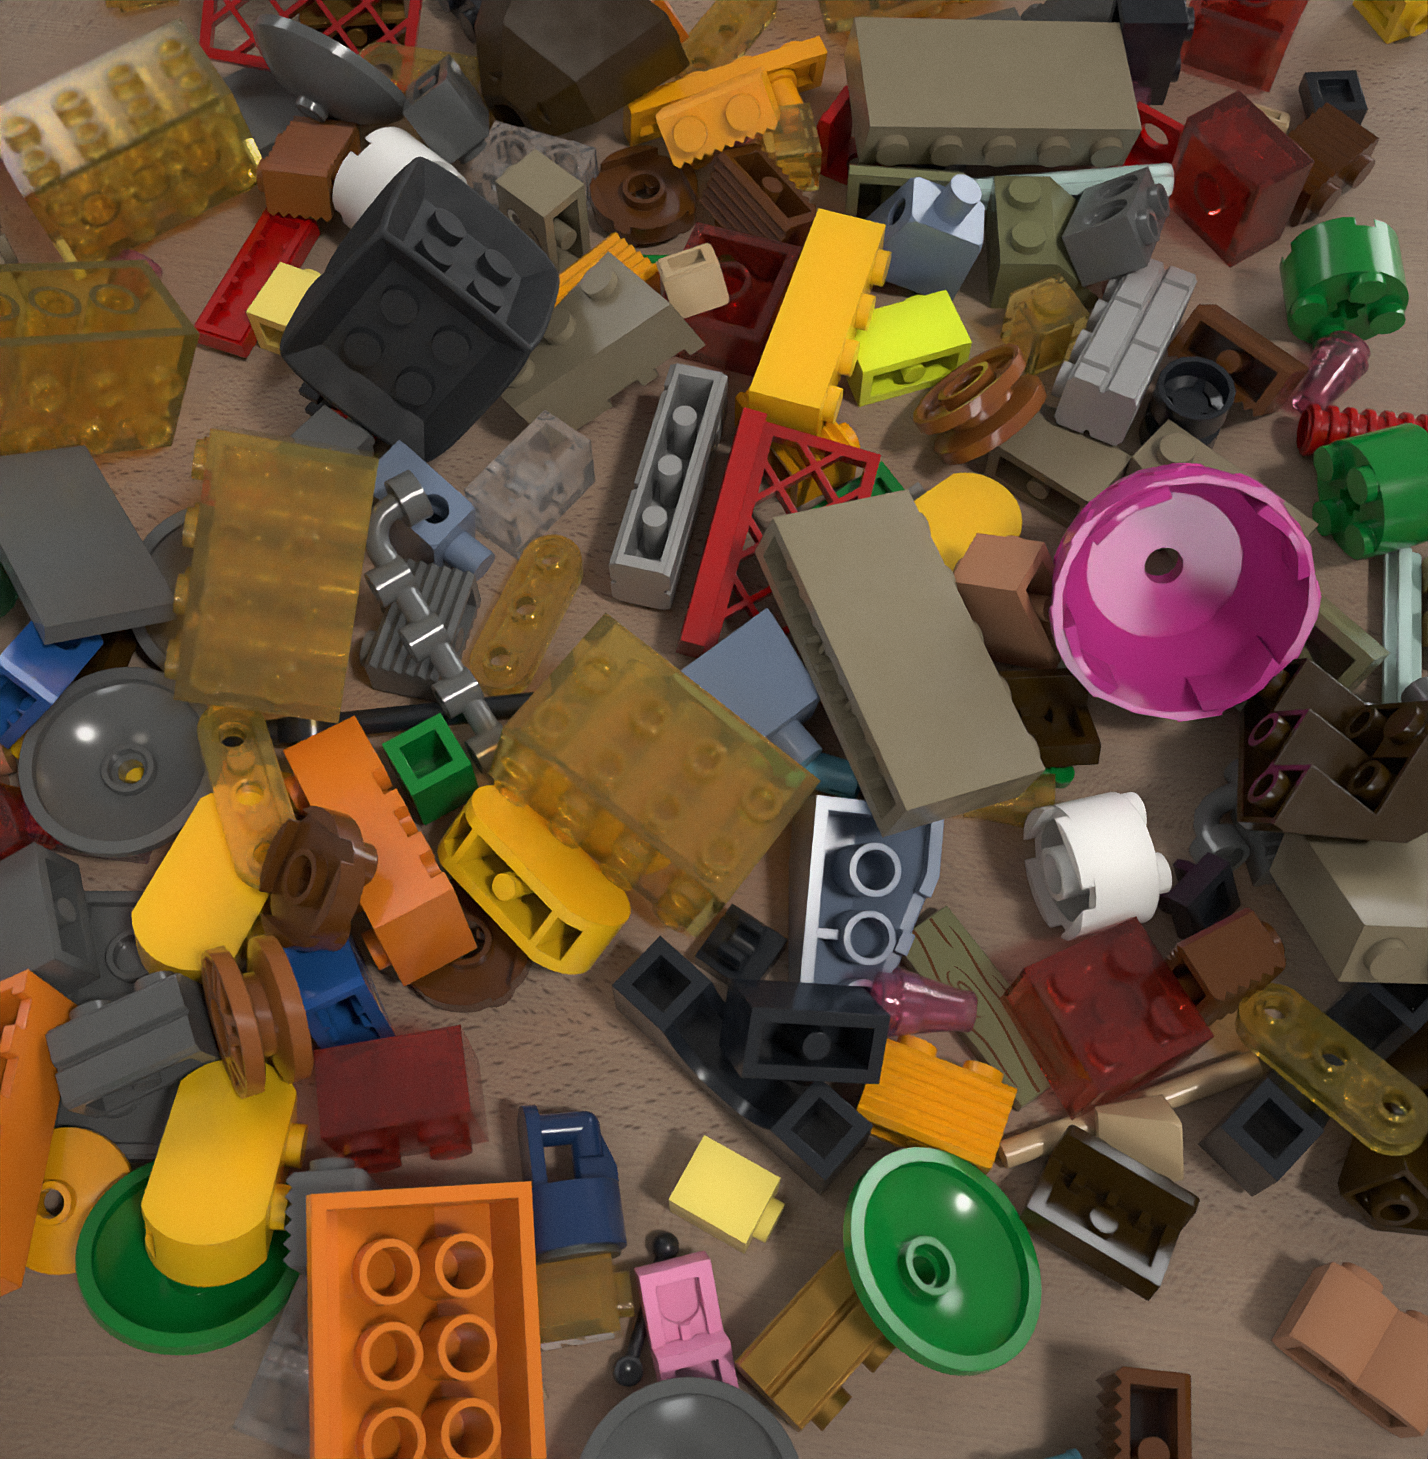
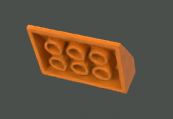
M532 1182L306 1195L310 1459H547Z

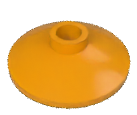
M80 1127L54 1129L26 1263L27 1268L49 1275L76 1273V1248L86 1218L99 1199L115 1183L133 1171L121 1149L104 1135ZM51 1189L59 1191L64 1199L63 1209L58 1216L49 1214L45 1208V1197Z

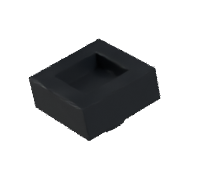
M1356 70L1304 72L1298 90L1307 119L1312 113L1315 114L1319 107L1322 108L1328 102L1358 124H1362L1368 107Z

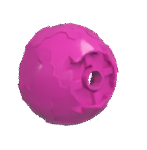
M1171 463L1142 469L1111 484L1082 508L1063 535L1054 556L1052 602L1048 613L1051 632L1065 666L1093 697H1100L1134 713L1173 719L1178 722L1220 716L1226 709L1242 703L1264 689L1268 682L1292 660L1298 659L1318 618L1322 597L1318 580H1316L1311 544L1303 534L1300 524L1284 506L1283 503L1285 501L1271 489L1251 477L1241 473L1233 474L1205 467L1198 463ZM1171 548L1178 552L1177 564L1170 572L1155 576L1145 571V562L1148 556L1155 550Z

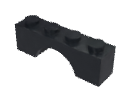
M659 936L612 984L616 1009L820 1196L867 1143L873 1125L825 1082L740 1077L719 1046L725 1008L724 1000L717 992L712 981L663 937Z
M1352 982L1198 1145L1252 1197L1278 1182L1321 1136L1325 1125L1345 1100L1378 1066L1412 1037L1428 1020V984Z

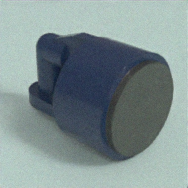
M535 1104L520 1106L517 1116L518 1142L523 1182H532L536 1271L579 1268L619 1257L621 1250L627 1247L618 1170L615 1160L601 1134L600 1122L597 1116L590 1111L539 1115ZM570 1145L574 1179L548 1183L544 1148Z

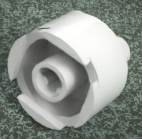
M384 127L373 131L365 137L371 144L359 156L351 151L344 159L335 178L332 201L335 210L342 215V221L351 229L391 179L416 157L429 159L456 175L466 184L467 181L452 165L405 130L398 127Z
M1108 792L1040 807L1032 810L1026 819L1024 840L1035 838L1036 851L1035 858L1025 860L1030 889L1044 921L1050 928L1062 925L1066 931L1061 935V938L1066 941L1145 923L1152 918L1156 911L1159 894L1168 893L1171 889L1172 875L1170 866L1161 853H1155L1146 827L1147 815L1145 806L1137 793L1128 792L1120 794Z

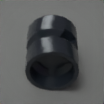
M1198 356L1181 357L1170 362L1160 372L1151 400L1141 421L1138 432L1141 445L1143 446L1169 419L1212 449L1219 435L1220 428L1224 424L1233 405L1236 394L1233 379L1225 368L1212 360Z

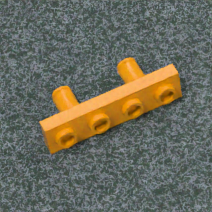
M819 35L803 41H790L778 49L759 55L742 56L730 64L711 70L691 72L682 79L657 86L624 106L623 132L630 147L660 138L662 134L655 117L660 109L764 66L781 112L778 121L781 132L787 139L796 138L808 131L812 121L799 93L822 85L828 51ZM705 154L702 160L695 158L690 165L694 170L700 169L713 160L714 154L712 156Z

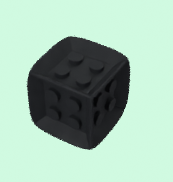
M416 157L403 167L374 199L339 244L325 272L308 288L284 330L280 342V354L293 372L310 388L390 447L398 440H401L427 463L439 457L453 446L492 406L519 374L531 352L537 347L546 332L558 296L559 274L552 261L534 240L478 192L439 164L424 157Z

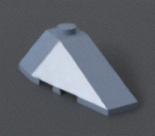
M813 795L794 800L789 854L788 982L862 986L886 1009L889 1002V997L887 996L889 987L902 956L908 955L916 936L912 934L923 904L926 898H931L940 877L944 819L882 838L866 800Z

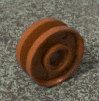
M1007 343L974 356L939 381L917 405L913 412V422L920 432L926 435L939 434L934 441V451L943 463L949 466L963 464L985 455L1006 442L1026 426L1041 409L1047 398L1046 387L1038 376L1032 374L1021 376L1026 367V357L1018 345Z
M272 933L255 936L248 941V973H241L232 954L224 945L205 950L201 954L203 989L213 1033L225 1070L234 1090L241 1099L265 1092V1058L269 1056L279 1074L288 1084L312 1076V1043L305 1008L288 957L279 940Z

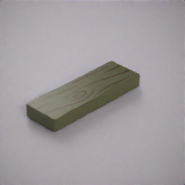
M945 906L913 929L912 934L916 936L908 955L902 956L901 962L976 1059L1001 1071L1004 1074L1002 1083L1017 1088V1094L1013 1101V1107L1017 1112L1074 1070L1075 1066L948 906Z

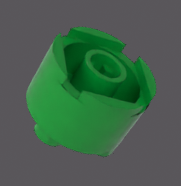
M1340 217L1324 221L1299 234L1290 243L1291 252L1285 260L1283 257L1281 258L1279 270L1288 327L1298 339L1312 344L1313 351L1317 354H1336L1347 345L1365 341L1379 334L1393 333L1404 325L1406 321L1405 311L1409 302L1408 288L1398 236L1393 228L1385 222L1374 219L1375 227L1357 225L1355 217Z
M1404 423L1337 440L1316 449L1314 453V467L1317 473L1319 501L1313 505L1312 518L1319 524L1316 529L1320 535H1332L1338 546L1356 560L1379 556L1428 541V432L1413 423Z

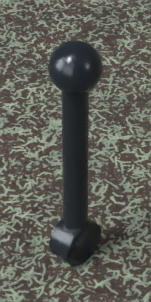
M664 1231L654 1237L651 1246L652 1252L655 1255L653 1263L676 1257L679 1252V1241L674 1234ZM641 1304L626 1354L617 1359L613 1365V1377L621 1386H635L643 1377L644 1369L639 1358L647 1332Z

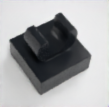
M1207 852L1196 865L1188 860L1177 859L1173 867L1178 883L1168 893L1159 894L1157 905L1163 912L1171 914L1177 936L1182 940L1231 916L1241 906L1230 862L1210 852Z
M732 903L696 953L695 965L727 986L729 978L765 980L787 948L788 939Z

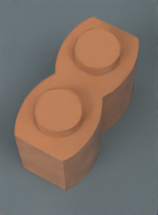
M1332 1261L1314 1268L1271 1341L1294 1362L1324 1383L1335 1388L1355 1408L1399 1438L1423 1436L1428 1427V1316L1415 1310H1407L1405 1313L1398 1310L1382 1294L1384 1290L1382 1283L1374 1275L1358 1265L1349 1262H1343L1339 1265Z

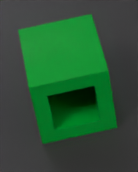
M441 713L382 743V747L398 782L424 826L466 804L473 793L479 788L471 762Z

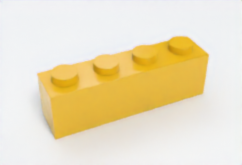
M818 208L749 389L748 408L767 413L766 422L818 437L824 422L835 423L843 397V388L837 387L841 375L851 377L854 371L860 347V341L854 340L857 329L868 330L876 302V296L870 295L873 285L883 287L889 270L892 252L883 250L885 224Z

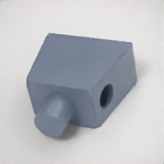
M957 174L945 187L922 177L910 178L865 219L886 225L883 250L891 251L892 255L885 281L923 295L947 290L953 301L983 245L985 206L980 201L982 196L981 189L974 179L964 174Z
M398 440L357 481L363 528L364 521L371 508L388 495L384 482L406 470H410L424 489L432 506L433 516L410 528L401 518L397 519L389 530V539L396 553L403 559L411 558L415 562L422 560L426 564L434 563L439 567L445 565L450 569L453 567L462 572L470 571L475 574L476 581H478L491 567L495 554L475 539L474 506L406 444Z
M767 608L671 677L667 703L741 766L746 767L771 748L794 775L815 760L823 750L802 725L814 714L820 697L807 669L775 617Z

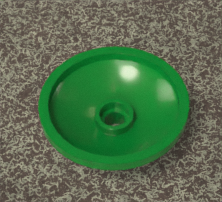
M926 1147L905 1148L883 1157L864 1172L853 1187L845 1209L843 1222L844 1254L853 1286L866 1312L885 1337L900 1351L919 1364L948 1375L974 1376L984 1374L1013 1359L1030 1340L1040 1313L1042 1295L1041 1274L1031 1237L1024 1222L1019 1219L1020 1215L1013 1204L986 1174L969 1162L942 1150Z
M155 1160L124 1176L99 1199L86 1218L80 1232L75 1256L76 1275L81 1297L90 1315L99 1326L122 1343L139 1350L162 1355L181 1356L211 1352L230 1346L257 1332L269 1323L289 1302L303 1275L290 1268L283 1261L291 1252L284 1245L291 1235L287 1231L274 1230L266 1261L255 1271L235 1282L216 1287H194L168 1278L154 1266L145 1247L146 1228L141 1210V1202Z

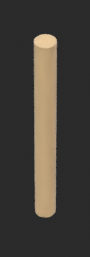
M1248 1051L1101 1105L1163 1094L1172 1109L1260 1078L1263 1075V1070L1255 1053ZM1094 1107L1001 1140L998 1154L1004 1167L1010 1169L1050 1154L1069 1125H1076L1091 1135L1096 1136Z

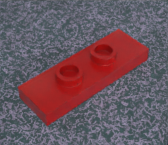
M267 207L265 208L192 327L191 332L196 343L244 358L248 357L257 339L246 311L280 262L299 269L301 268L320 235L316 220L309 218L305 220L299 215L294 218L289 213L283 217L279 212L273 216L267 211Z

